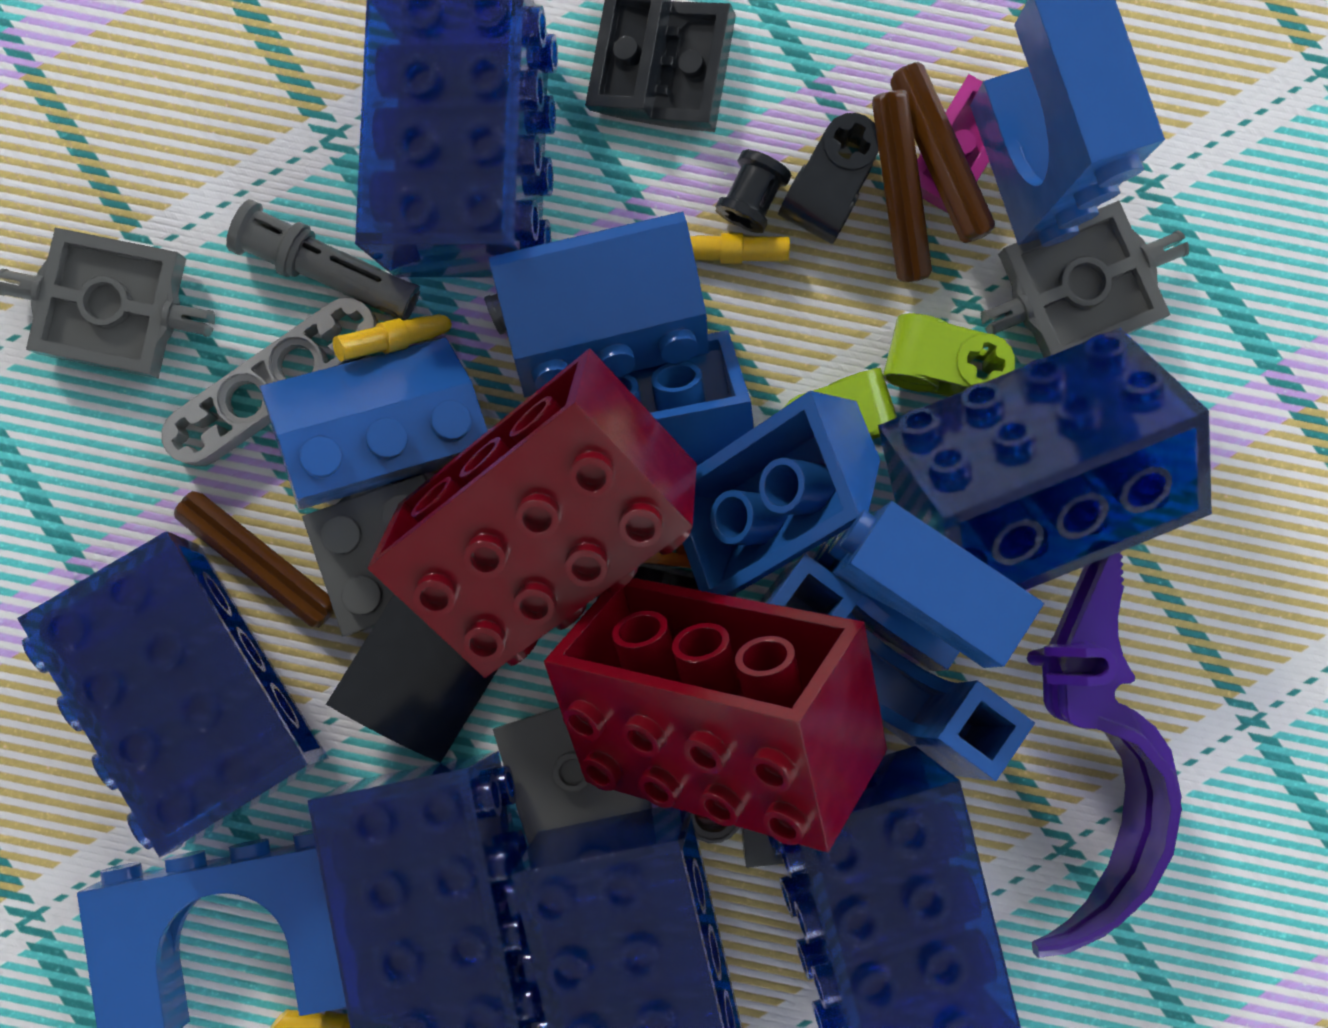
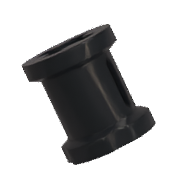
M747 149L741 152L737 160L741 168L727 197L719 198L715 211L722 218L750 232L763 233L767 226L768 220L765 216L779 187H785L792 175L789 169L776 159L764 153Z

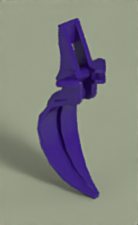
M1094 545L1049 645L1030 651L1026 658L1029 664L1042 666L1043 701L1048 712L1054 718L1066 721L1076 727L1103 731L1121 758L1125 782L1121 826L1108 866L1086 902L1066 922L1049 934L1032 941L1033 954L1037 958L1066 955L1105 937L1113 929L1119 927L1153 894L1175 851L1182 812V795L1172 750L1152 723L1137 711L1118 703L1115 699V691L1121 684H1131L1135 681V675L1123 656L1118 633V615L1124 586L1121 584L1124 581V578L1121 577L1124 573L1121 569L1123 566L1121 562L1123 556L1120 554L1123 549L1120 545Z

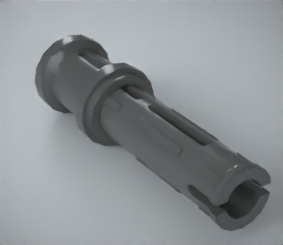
M248 199L239 207L228 229L226 246L229 251L237 255L248 252L274 264L276 272L285 277H297L299 274H302L346 296L402 320H407L410 317L420 295L419 285L389 274L361 259L315 239V233L311 231L310 226L302 222L291 225L263 212L262 204L254 200Z

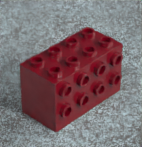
M589 348L397 505L367 569L486 678L506 662L510 666L521 662L534 649L539 638L555 627L558 630H563L571 626L583 614L590 601L605 590L609 593H614L622 589L635 576L642 563L657 552L661 555L671 553L687 539L693 527L697 463Z
M632 578L628 584L617 592L609 593L605 590L543 661L558 701L563 721L576 752L581 772L587 783L604 791L614 790L642 798L662 808L673 807L707 817L723 826L734 825L772 836L784 844H799L829 853L887 752L865 622Z

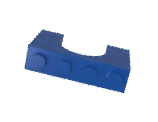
M1027 0L1014 27L1028 67L983 81L970 104L1018 246L1039 239L1042 247H1048L1080 233L1078 226L1099 215L1097 207L1118 196L1121 193L1119 185L1122 182L1143 172L1142 162L1165 140L1116 0Z
M890 501L873 514L864 509L850 528L822 543L812 559L863 595L851 611L858 621L865 622L866 627L932 671L949 670L959 652L983 668L1005 667L1044 605V602L893 501Z
M805 553L779 574L760 602L857 620L851 611L863 595ZM866 628L883 726L950 776L997 781L1035 725V722L978 680L955 683L942 679L894 651Z
M323 827L294 834V844L270 849L269 839H258L230 846L229 857L206 860L205 850H199L164 859V869L143 872L141 862H134L100 871V882L77 892L97 1028H183L190 1022L180 959V936L186 917L196 902L202 897L214 894H234L249 898L262 905L277 920L287 940L299 1016L366 1004L379 987L354 833L334 837L332 827Z

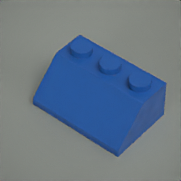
M683 211L488 257L524 398L533 395L589 348L617 378L623 377L630 372L666 363H682L692 357L709 353L707 314L688 225Z
M728 330L708 334L709 353L692 357L682 363H666L633 371L618 378L697 463V466L754 428L751 400Z
M446 337L410 346L404 350L388 354L383 353L260 386L298 510L440 470L488 431L472 381Z
M808 391L697 466L693 527L691 533L683 542V546L700 591L733 596L850 528L864 509L869 512L881 460L857 401Z

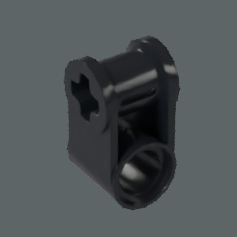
M844 113L834 118L827 126L808 163L804 164L783 200L778 215L833 245L860 196L859 191L877 157L879 149L875 123L867 116L859 113ZM848 142L854 143L859 147L857 152L851 155L850 159L839 155L840 149H844Z

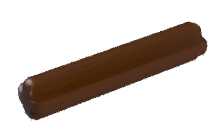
M920 62L903 66L893 73L890 86L892 90H906L908 93L914 139L959 239L963 243L974 242L987 236L995 228L993 216L925 66Z
M893 90L874 96L872 107L896 275L900 282H914L928 278L932 271L909 95L906 90Z
M191 491L176 506L174 510L176 520L308 626L319 628L333 614L334 610L329 595L203 493Z

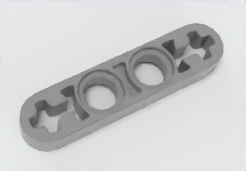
M339 298L330 302L174 411L165 420L162 428V443L166 452L173 459L193 466H207L216 462L271 423L263 396L261 407L254 415L240 418L234 413L231 407V398L240 386L254 384L260 389L261 385L287 379L282 371V363L285 356L297 348H305L311 351L314 357L312 372L363 359L366 356L346 361H339L335 357L329 361L326 352L311 338L319 333L324 340L329 342L334 336L341 333L342 327L338 321L346 315L354 321L364 319L357 326L358 331L375 327L379 323L376 316L361 301L353 298ZM332 342L328 347L334 352ZM215 406L218 415L232 426V430L228 433L226 428L216 424L201 435V440L205 446L200 451L189 446L183 447V443L189 438V434L185 429L189 424L205 428L219 419L210 412V408Z

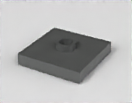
M560 707L492 729L531 853L654 813L652 803L648 800L614 790L604 791L585 781L570 735L563 721Z

